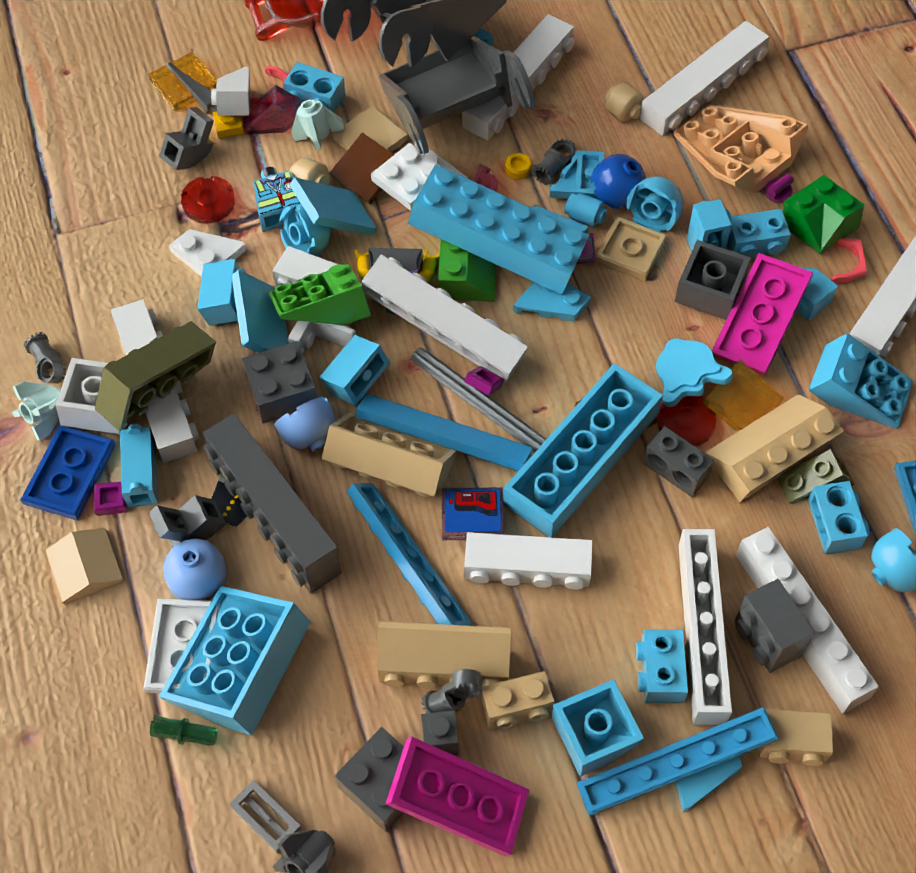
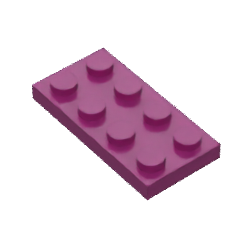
M758 253L712 349L713 356L766 376L810 284L813 272Z
M410 737L406 740L386 805L503 856H509L513 851L529 789L417 738Z

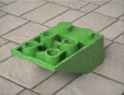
M349 264L334 265L326 272L309 274L298 282L281 284L275 290L268 292L280 319L346 325L371 316L362 285Z

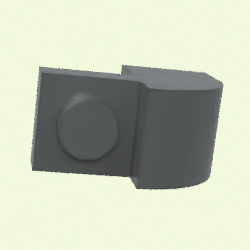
M197 107L189 108L182 131L166 133L159 157L175 170L194 167L206 158L214 145V142L209 139L214 120Z
M194 495L178 510L157 505L149 512L154 523L155 532L160 538L168 539L172 548L184 540L196 538L207 540L226 525L216 501Z

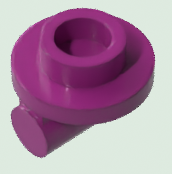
M787 173L780 179L768 182L765 188L767 198L776 203H784L785 200L792 196L793 188L790 184L794 182L793 177Z

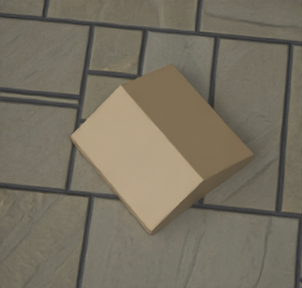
M105 528L71 532L46 549L63 604L124 582Z

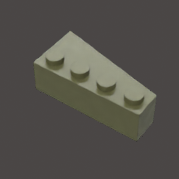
M190 321L181 327H175L171 332L160 338H154L149 344L139 349H133L119 360L109 362L102 370V379L95 410L116 429L121 431L128 425L126 420L134 413L138 416L148 410L147 405L155 397L159 396L163 399L171 393L178 380L184 383L211 362L216 341Z

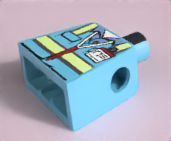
M274 167L264 168L261 171L262 178L254 182L262 232L284 226V220L280 221L283 209L301 204L290 187V183L295 177L289 171L277 173Z

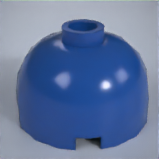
M615 154L606 157L595 167L590 180L591 183L594 180L596 187L594 190L595 195L607 206L619 209L620 207H627V196L639 182L646 179V173L636 159L625 154Z

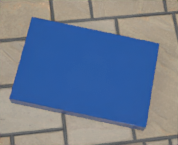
M59 424L20 499L22 504L78 521L94 490V484H97L116 445L114 440Z

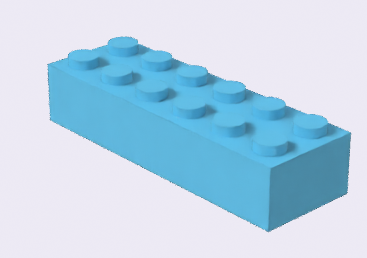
M437 164L434 165L418 194L408 221L409 225L561 295L589 237V234Z
M614 363L503 488V505L548 537L553 538L660 413L663 395Z

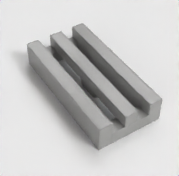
M254 780L229 804L230 808L277 854L281 851L277 844L284 836L297 833L302 829L301 825ZM253 792L290 826L286 831L250 797ZM243 802L280 836L277 841L240 806Z

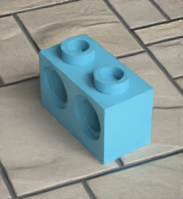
M300 62L295 64L283 83L287 102L300 106L306 100L320 101L334 113L346 95L343 76Z
M850 481L814 486L808 498V503L824 553L832 554L861 549L869 536V526L865 518L862 519L859 510V495L856 491L853 492ZM831 501H836L841 506H836L832 504ZM839 528L847 529L850 534L843 533Z

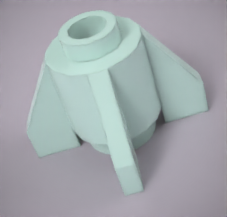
M306 100L296 112L291 134L294 141L307 139V136L310 137L316 151H318L322 147L321 140L329 135V129L334 133L345 130L342 118L325 107L320 101Z
M26 381L12 386L18 400L23 399V402L19 404V408L12 411L14 417L22 416L29 424L37 423L31 427L37 440L49 436L59 420L56 403L61 390L52 385Z

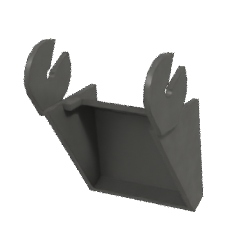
M324 0L321 9V24L325 33L335 41L344 19L343 13L345 10H348L349 16L347 19L350 40L355 41L367 29L372 7L383 24L379 34V50L383 59L390 66H394L403 44L402 37L407 34L408 64L410 67H413L427 53L431 38L444 59L449 61L507 0Z
M472 36L449 61H446L440 51L437 50L425 55L413 67L406 63L378 75L387 98L420 155L429 152L423 132L424 128L501 96L508 108L513 106L509 80L523 108L526 110L535 107V97L529 77L517 55L509 50L502 52L475 36Z

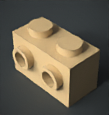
M545 671L483 686L481 693V703L489 731L508 729L521 722L529 720L539 721L552 715L554 699Z

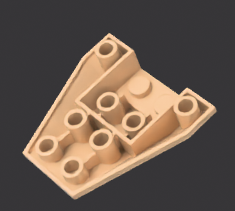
M708 105L673 133L674 137L714 177L733 186L757 193L768 182L792 165L808 130V124L784 115Z

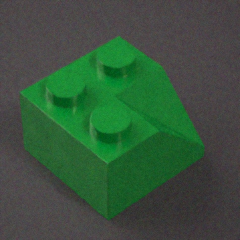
M823 175L785 200L783 215L789 231L821 255L838 243L840 238H845L860 228L864 204Z

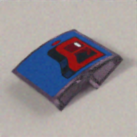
M502 487L442 488V541L466 540L467 532L504 535Z

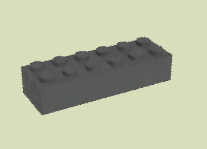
M235 413L205 430L203 434L207 444L203 448L210 458L208 460L210 467L217 476L222 474L226 479L224 484L233 497L239 496L242 501L240 506L249 519L253 517L259 524L257 529L265 541L271 539L276 546L273 550L281 563H289L293 569L290 571L291 575L299 587L305 585L312 594L342 574L337 546Z

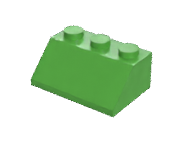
M441 239L438 288L448 292L453 300L495 302L496 264Z

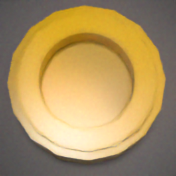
M514 153L507 157L505 172L509 177L524 179L530 175L532 163L527 155Z

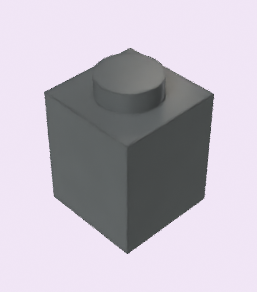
M455 711L421 714L424 742L452 755H459Z

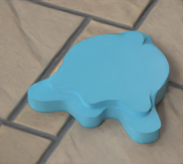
M680 338L672 339L666 343L665 349L659 355L656 362L659 379L664 385L662 402L667 407L677 405L685 396H701L705 391L703 385L706 383L726 385L733 379L732 370L718 364L710 348L698 341Z

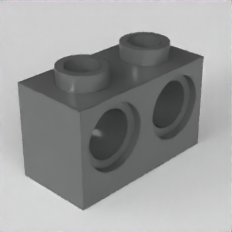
M664 426L647 446L643 464L693 497L710 477L715 460Z

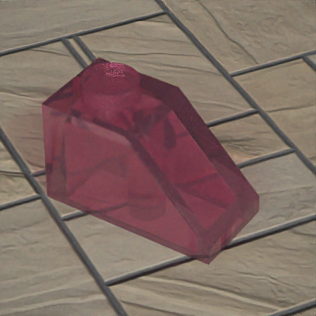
M275 85L249 108V116H244V133L253 135L286 132L293 126L296 112L301 105V99Z

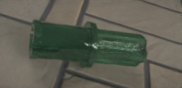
M155 715L150 725L151 737L172 739L180 745H183L185 741L207 746L215 745L218 735L217 728L190 723L188 718L175 720Z

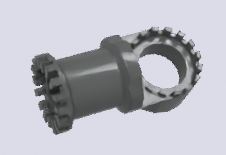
M568 139L554 142L550 149L545 152L541 163L535 165L532 169V174H534V177H537L536 180L540 179V183L543 182L544 185L551 184L558 170L571 163V159L575 155L574 143L571 140L568 141ZM558 150H568L570 155L563 157Z
M39 332V334L35 333V336L31 335L32 338L28 337V341H25L23 345L27 353L32 354L36 359L38 379L42 383H61L62 379L64 380L65 378L63 375H66L64 372L66 370L64 368L65 363H62L63 360H61L58 350L52 348L49 344L48 336L45 333ZM51 367H53L52 376L49 375L50 371H48Z
M472 669L454 672L452 674V681L445 684L441 690L437 692L431 690L422 697L423 701L421 703L425 706L422 708L427 710L425 713L451 710L457 712L465 706L467 699L478 697L477 694L481 695V673Z

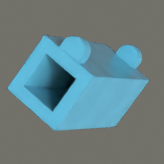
M131 424L128 426V429L120 431L122 496L128 507L158 504L156 442L150 427Z

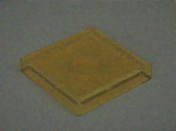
M193 52L170 62L210 90L216 89V79ZM166 65L148 74L152 84L174 111L196 101Z
M741 360L736 362L731 368L733 374L732 381L726 385L718 384L703 401L705 405L736 432H739L777 408L784 399L783 396Z

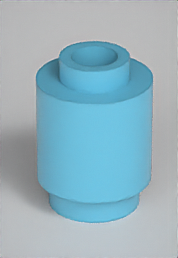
M572 193L567 200L564 213L569 215L570 219L594 228L598 223H603L607 209L604 208V202L582 193Z

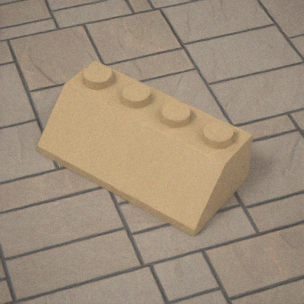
M798 394L706 451L705 454L715 460L713 467L740 503L778 479L784 473L792 470L831 445L844 430L825 406Z
M349 412L329 426L322 460L331 462V466L338 469L349 468L358 471V474L365 478L372 479L376 477L385 480L386 484L395 488L406 487L412 489L415 494L421 497H435L443 489L458 451L355 417V414Z
M379 621L377 665L379 682H384L386 685L393 687L403 686L404 683H412L422 688H434L436 685H445L451 682L452 674L463 669H472L480 672L482 675V687L509 680L511 628Z

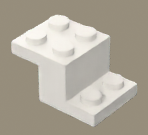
M408 143L371 173L372 182L410 211L435 164L467 179L468 177L430 149L428 153L420 155L416 147L411 143Z

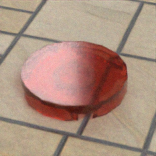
M204 176L198 177L189 182L181 193V204L184 213L189 219L197 223L210 224L221 221L231 213L236 201L232 186L218 176H211V178L204 179Z
M685 396L673 407H667L662 403L657 417L659 431L665 426L695 447L707 442L713 435L716 427L715 409L702 396Z

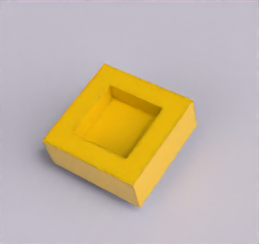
M217 111L213 112L218 139L244 134L240 116L217 115Z

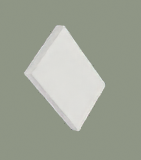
M157 599L144 682L145 693H161L212 601ZM220 604L219 606L217 605L212 614L210 631L216 622ZM192 653L190 655L189 663L182 669V672H184L191 666L193 662ZM207 658L206 664L210 666V660ZM174 684L172 689H178L180 684Z

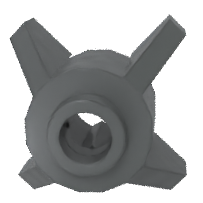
M307 830L287 834L277 844L283 856L273 865V868L276 872L328 873L331 859L336 853L334 840L327 832L322 830Z

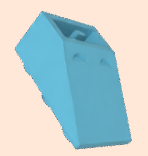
M847 333L825 345L809 391L832 407L892 428H898L913 380Z

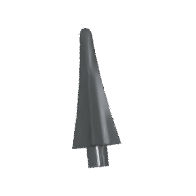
M168 62L166 64L167 68L186 87L206 114L209 110L212 112L217 111V105H212L210 89L186 75L172 63Z

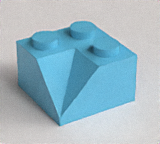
M614 679L553 705L552 720L580 777L611 764L644 741V737Z

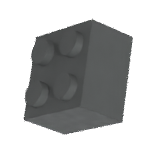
M697 240L679 280L675 302L727 320L746 278L751 257Z
M298 341L242 358L246 377L262 423L279 419L287 413L291 415L297 411L296 407L317 398L316 388Z
M779 579L746 594L735 618V626L742 638L748 639L753 647L755 659L760 665H765L769 673L802 657L815 634V631Z
M381 727L334 777L337 787L387 832L404 813L386 805L404 746Z

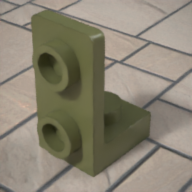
M831 449L778 477L784 495L791 504L810 495L814 486L850 481L851 486L855 485L843 460Z

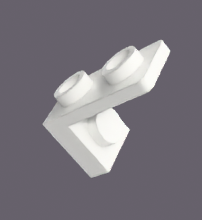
M297 321L288 337L289 343L298 341L301 351L304 353L306 348L312 346L315 336L346 346L356 333L348 325Z

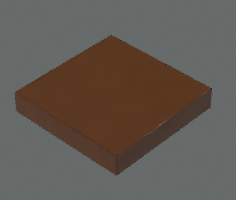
M362 132L329 174L371 205L383 190L372 182L371 173L395 154Z

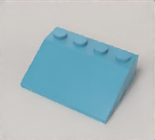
M220 586L159 697L227 729L252 736L311 621L293 602ZM220 604L216 622L210 631L212 614L217 605L219 606ZM192 653L193 662L191 666L187 670L182 672V669L189 663L190 655ZM207 658L210 660V666L206 664ZM174 684H180L178 689H172Z

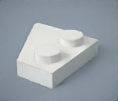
M192 229L187 230L169 245L170 251L201 277L203 264L237 259L247 250L245 243L242 241Z

